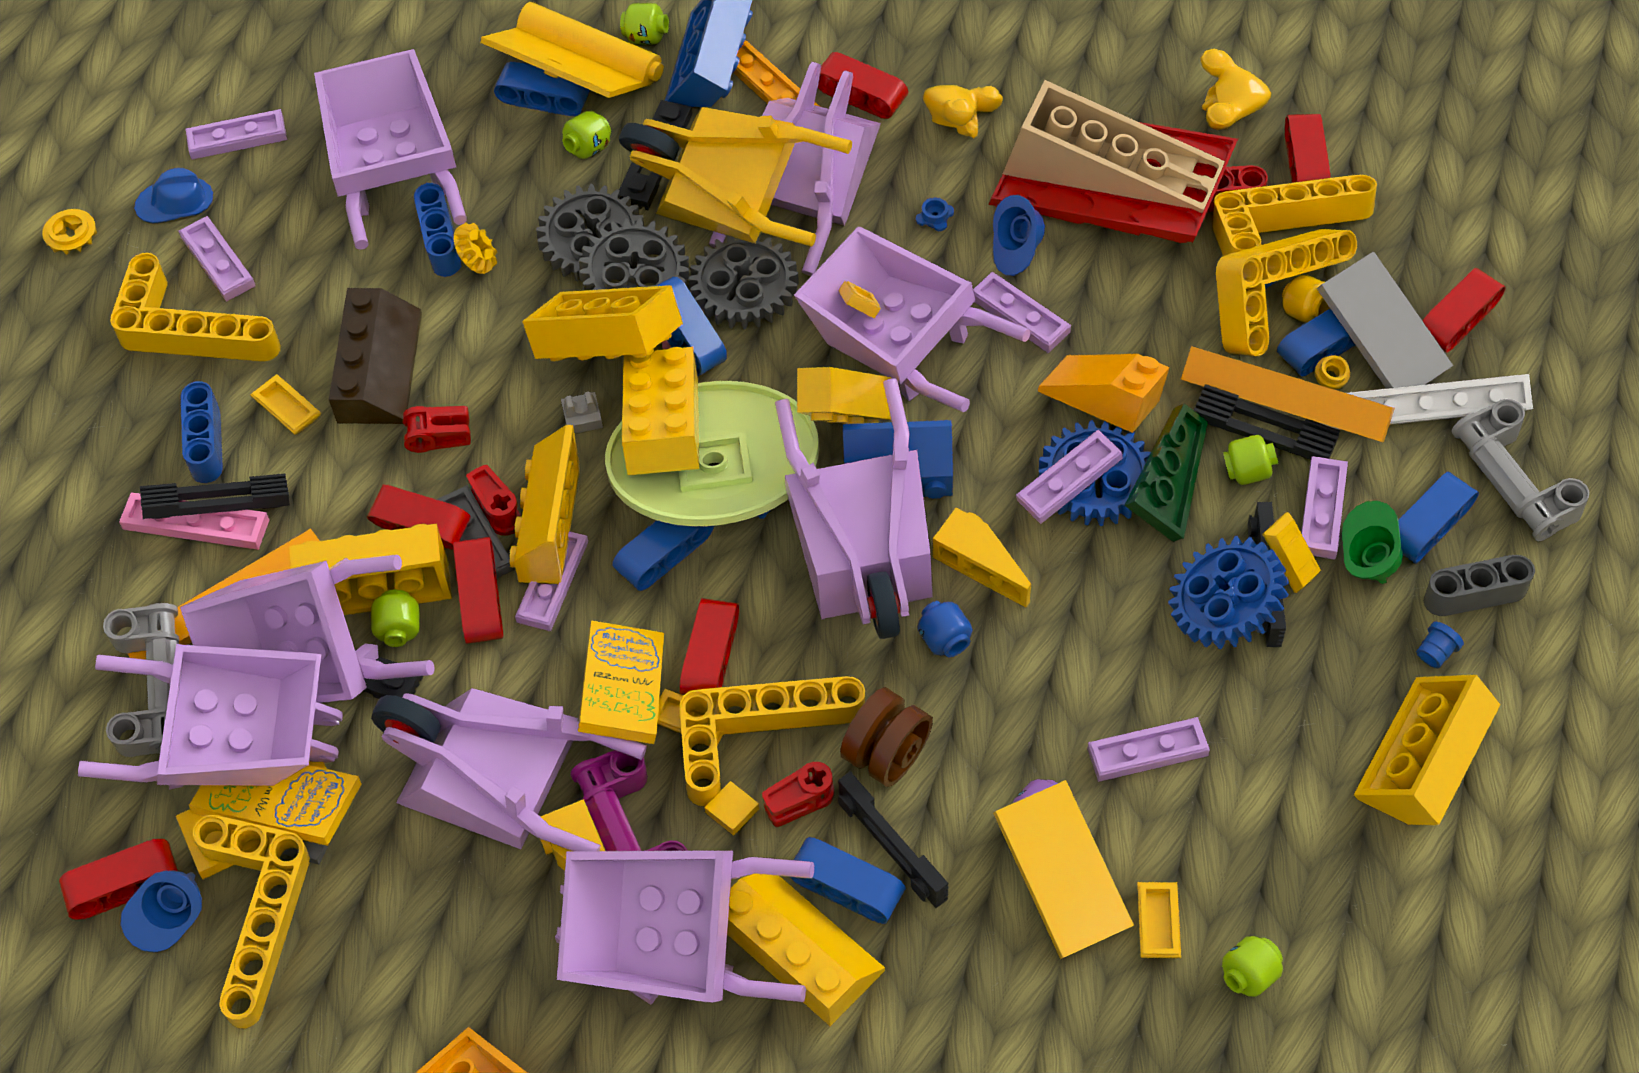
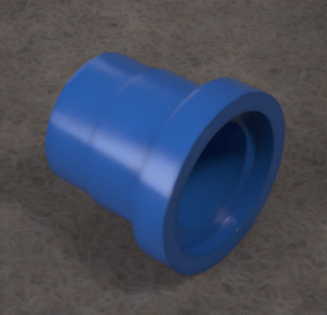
M1434 621L1428 628L1429 634L1422 641L1416 653L1423 662L1438 669L1453 652H1458L1462 648L1464 642L1460 635L1452 628L1441 622Z

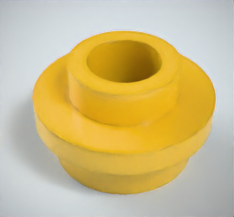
M1331 355L1322 358L1317 363L1314 374L1321 386L1337 390L1344 387L1348 382L1350 369L1345 359L1340 356ZM1326 371L1334 372L1336 377L1330 376Z

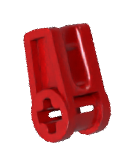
M415 406L405 410L403 413V424L407 427V434L404 436L405 448L411 452L423 453L430 450L470 445L471 432L468 426L470 423L468 407Z
M488 465L480 466L468 473L466 476L471 486V492L494 532L501 536L514 534L516 517L521 516L517 509L518 503L515 495Z
M813 761L762 792V798L765 803L764 808L772 824L775 827L783 826L831 804L835 794L831 769L822 762Z

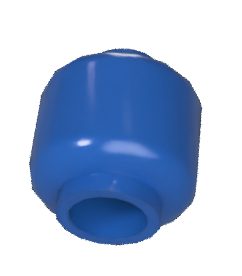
M935 601L928 604L922 610V617L918 622L917 629L933 654L945 655L948 658L954 657L969 646L973 629L971 623L956 603H940Z

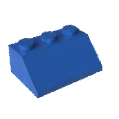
M951 420L907 422L909 429L908 448L909 451L917 450L923 497L937 499L943 496H953ZM892 422L843 424L844 464L893 455L894 429Z

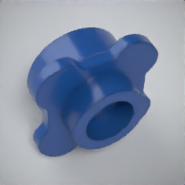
M929 198L922 204V212L916 215V222L921 226L927 225L936 231H943L947 228L948 218L954 215V208L941 198Z

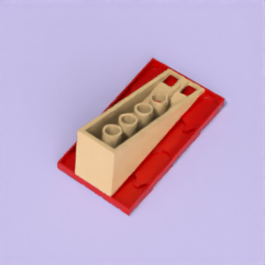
M1044 80L1021 127L1003 175L988 205L997 207L1004 198L1010 195H1021L1028 199L1034 209L1041 215L1077 224L1089 223L1138 236L1142 233L1179 243H1193L1238 139L1137 122Z

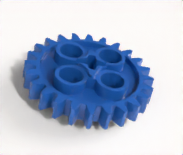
M1090 420L1088 429H1083L1077 422L1075 423L1073 433L1063 428L1061 438L1052 436L1051 445L1044 446L1043 457L1039 458L1038 477L1097 430L1122 452L1123 459L1099 477L1101 479L1100 493L1102 498L1096 497L1094 481L1058 510L1059 515L1067 510L1071 511L1070 521L1072 522L1079 515L1084 516V524L1087 526L1092 518H1097L1100 526L1104 525L1105 518L1110 517L1114 524H1118L1120 513L1128 519L1131 518L1132 511L1124 505L1151 452H1144V441L1133 443L1134 432L1123 436L1121 434L1122 428L1117 426L1113 431L1109 430V425L1106 421H1104L1101 428H1096L1093 420Z
M1235 536L1231 545H1227L1225 540L1221 538L1216 549H1213L1208 543L1206 544V553L1204 555L1196 551L1193 552L1196 560L1193 564L1188 562L1182 563L1186 569L1185 574L1174 575V578L1180 585L1170 587L1169 589L1174 598L1168 601L1174 610L1171 616L1177 622L1184 635L1187 634L1194 643L1200 640L1206 648L1214 642L1218 649H1222L1226 640H1229L1233 647H1237L1239 637L1243 636L1246 641L1251 642L1252 631L1256 630L1264 634L1265 631L1262 624L1265 621L1269 623L1276 622L1271 614L1272 611H1283L1284 609L1278 599L1286 598L1289 595L1283 587L1289 584V580L1284 574L1286 569L1273 549L1269 550L1264 542L1256 545L1251 537L1243 544L1239 537Z

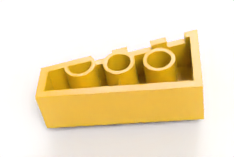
M833 367L797 368V413L811 416V421H827V423L860 424L879 423V420H891L883 382L892 379V377Z

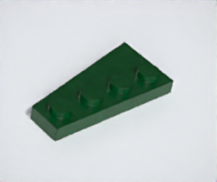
M1185 403L1174 407L1124 505L1172 542L1184 539L1208 425V421Z

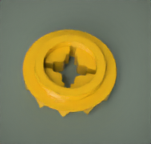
M67 209L56 213L48 219L43 227L42 236L46 245L50 246L54 253L62 250L68 255L72 249H77L81 252L82 245L92 244V236L97 234L96 223L93 217L86 211ZM66 227H69L70 230L72 229L75 235L69 237L66 233Z
M466 222L457 227L454 232V245L463 263L479 274L491 271L497 264L495 255L498 252L491 244L492 239L486 236L485 229L479 230L475 223L467 224Z

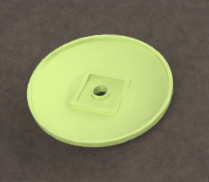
M738 381L698 383L699 469L627 475L622 446L621 421L612 433L605 452L608 480L616 495L625 504L640 514L654 520L683 526H715L743 521L761 515L789 499L785 487V475L795 474L786 457L775 402L789 399L800 450L808 464L814 463L815 467L819 456V439L814 421H811V416L797 413V401L775 389ZM711 463H720L715 466H709Z

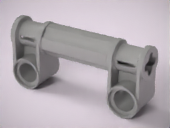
M1499 400L1485 409L1463 417L1454 425L1452 434L1455 438H1461L1470 450L1469 456L1501 494L1518 518H1523L1534 531L1532 533L1533 538L1536 541H1543L1557 531L1581 519L1589 498V489L1582 481L1568 478L1539 492L1504 448V446L1517 440L1525 417V410L1515 400Z
M156 603L145 607L117 609L109 613L104 619V632L117 651L121 653L146 651V660L174 663L176 644H179V636L175 634V618L178 616V607L175 605ZM132 627L127 634L117 636L122 628ZM147 675L148 710L122 712L113 716L107 723V737L116 750L125 757L160 754L170 684L152 675ZM135 730L131 738L120 740L121 735L125 731Z

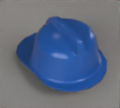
M173 168L162 173L154 185L149 186L140 193L136 199L134 209L140 219L149 223H161L181 217H189L200 214L208 209L213 201V191L209 184L204 180L198 179L197 175L190 170Z
M1010 195L1004 198L994 213L993 256L994 263L1000 272L1011 276L1023 272L1030 265L1035 255V249L1041 243L1045 234V224L1042 216L1034 209L1029 200L1021 195Z
M174 870L156 872L130 898L121 914V927L124 936L133 946L149 952L166 950L175 944L194 923L202 910V897L199 887L194 881L195 874L193 872L188 874Z

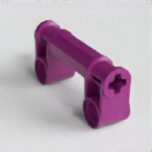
M613 750L577 764L571 770L570 775L572 780L578 783L584 795L583 799L605 851H642L619 798L641 790L647 783L648 775L644 757L640 760ZM627 766L637 767L632 772L626 773L621 771ZM670 840L646 851L688 850L684 844Z

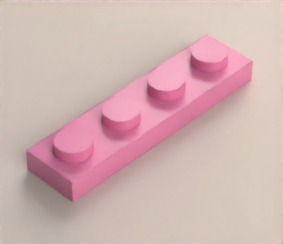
M131 492L119 523L123 530L259 550L269 518L266 512L238 510L172 516L160 519H143L141 496L139 493Z

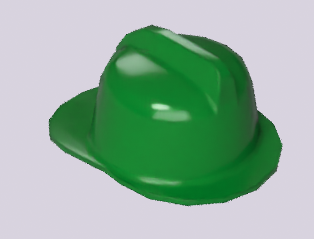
M1378 500L1366 501L1357 505L1347 515L1343 523L1342 541L1345 567L1354 577L1377 580L1381 584H1386L1387 578L1393 575L1400 567L1403 557L1399 521L1396 512L1387 503Z

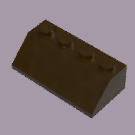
M347 288L329 394V402L337 424H403V413L408 409L422 312L420 308L382 288Z

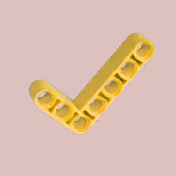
M1351 175L1221 192L1214 198L1213 231L1221 252L1225 256L1260 246L1261 238L1259 233L1367 219L1374 213L1377 182L1374 178L1367 175Z
M1319 229L1221 257L1216 266V281L1222 344L1225 351L1236 355H1263L1269 345L1265 284L1352 259L1357 250L1355 234L1350 230Z
M140 253L129 262L110 319L117 338L124 349L251 361H269L279 354L281 345L272 321L268 318L160 308L167 288V280L158 258L152 253Z
M844 676L698 689L687 692L680 700L679 709L688 798L698 806H706L721 791L716 732L722 731L724 734L851 723L865 703L864 685L854 677ZM851 696L856 701L848 704L841 702L839 699ZM810 699L817 701L819 704L807 707L802 703ZM769 703H777L781 707L777 710H768L764 706ZM733 706H738L744 709L743 711L737 714L729 713L726 711L727 709ZM703 709L706 712L700 717L689 715L693 710ZM697 744L709 746L707 750L702 752H696L691 749ZM699 779L712 781L706 787H698L694 784Z
M206 815L195 823L192 831L193 839L201 853L211 860L261 871L219 1002L221 1012L232 1026L246 1029L256 1024L262 1015L306 876L310 857L303 840L295 833L218 815ZM213 831L223 832L222 837L216 843H205V838L209 833ZM253 839L261 841L260 846L251 853L242 851L244 844ZM296 848L299 850L298 855L293 860H280L282 852L286 849ZM274 886H287V890L282 897L277 899L268 897V893ZM266 922L275 924V928L270 935L265 937L256 935V931L261 924ZM250 961H263V966L257 974H244V968ZM242 998L251 1000L248 1010L244 1013L233 1014L231 1012L232 1006L237 1000Z

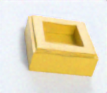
M844 281L838 290L847 305L875 319L881 308L873 293L849 281Z
M731 781L704 807L705 813L733 836L760 809L757 801Z

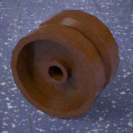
M886 687L878 689L863 704L850 723L840 748L841 758L859 769L868 766L869 776L886 787H890L907 773L923 750L933 726V717L915 705L905 708V699Z

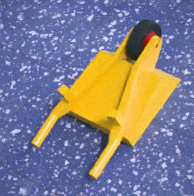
M705 107L700 109L690 130L652 119H645L643 124L627 123L619 136L620 144L631 152L630 160L670 179L656 214L751 243H756L759 233L762 232L810 247L815 243V233L773 222L766 217L795 143L807 142L849 154L852 148L851 140L795 126L791 122L774 120L771 115L757 117ZM679 147H681L682 150L680 152L677 162H675V159L679 152Z

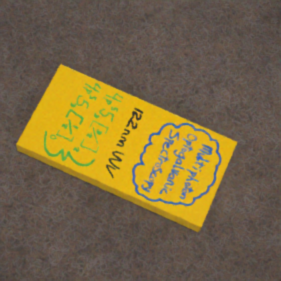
M591 620L578 732L654 744L657 734L664 643L663 632Z
M308 765L274 786L201 785L190 802L189 807L193 814L201 816L218 815L295 833L302 840L328 846L362 783L359 776Z

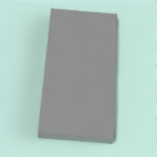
M1374 251L1317 288L1386 389L1425 385L1453 366Z

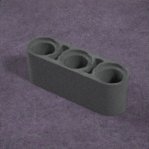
M1509 555L1440 569L1431 575L1423 599L1424 606L1434 615L1448 616L1517 602L1526 596L1535 574V567L1531 560L1525 556Z

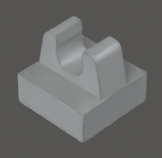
M585 392L584 395L567 396L565 399H561L566 425H573L575 434L603 428L595 392Z

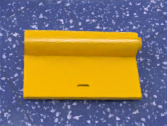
M528 2L522 8L516 28L482 36L480 42L543 69L546 75L553 78H558L559 76L608 98L651 85L654 81L656 82L660 79L664 69L659 55L534 2Z

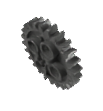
M590 184L588 191L583 192L582 188L578 185L576 186V194L572 195L569 191L564 190L563 200L553 197V207L544 206L545 216H539V227L536 228L539 251L543 252L544 261H551L552 270L561 267L563 277L574 272L575 281H579V270H581L579 258L583 257V253L580 252H582L583 246L590 247V236L599 238V228L610 232L611 222L613 221L619 228L623 227L625 218L629 220L631 226H635L638 218H642L644 226L643 215H639L638 205L631 206L629 196L620 200V190L617 189L610 195L607 193L606 185L601 188L600 192H597L594 185ZM578 213H581L582 216L584 217V219H585V224H584L583 218L580 217V215H579ZM622 251L615 252V254H623V253H625V252H622Z
M625 218L624 225L620 228L613 221L611 222L610 232L599 228V238L590 236V247L583 246V257L579 258V267L581 269L579 270L580 281L583 282V291L651 287L644 284L653 283L656 286L671 277L680 278L686 285V280L689 277V257L685 256L684 244L678 245V236L675 234L668 237V227L666 226L659 231L655 230V221H652L648 227L643 226L642 218H638L635 226H631L629 220ZM618 251L625 252L623 254H615ZM652 254L658 255L657 257H648V255ZM612 280H619V281H621V282H619V283H611L610 281H612Z
M727 235V243L723 244L720 240L716 239L715 249L705 246L704 256L696 255V265L690 266L691 276L688 277L690 292L700 308L704 309L705 316L710 318L715 315L717 325L726 319L731 329L735 326L736 322H741L743 329H747L748 322L753 321L757 327H760V319L762 318L772 323L774 312L783 316L784 305H793L792 296L797 292V285L799 284L796 261L791 260V252H783L781 243L772 247L771 237L760 242L758 236L756 243H751L741 239L735 241L733 237Z

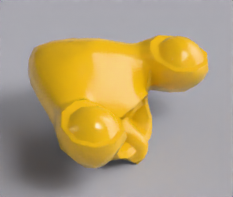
M1211 49L1206 50L1201 56L1202 68L1210 75L1218 78L1215 85L1209 88L1205 103L1202 105V109L1206 111V121L1210 128L1215 130L1228 129L1238 120L1258 111L1268 103L1272 94L1268 86L1251 72L1237 66L1227 53L1222 50Z
M938 85L924 91L923 101L932 115V122L955 127L959 134L970 136L974 139L978 134L977 111L992 112L998 109L1003 101V97L993 86L968 90L957 85Z

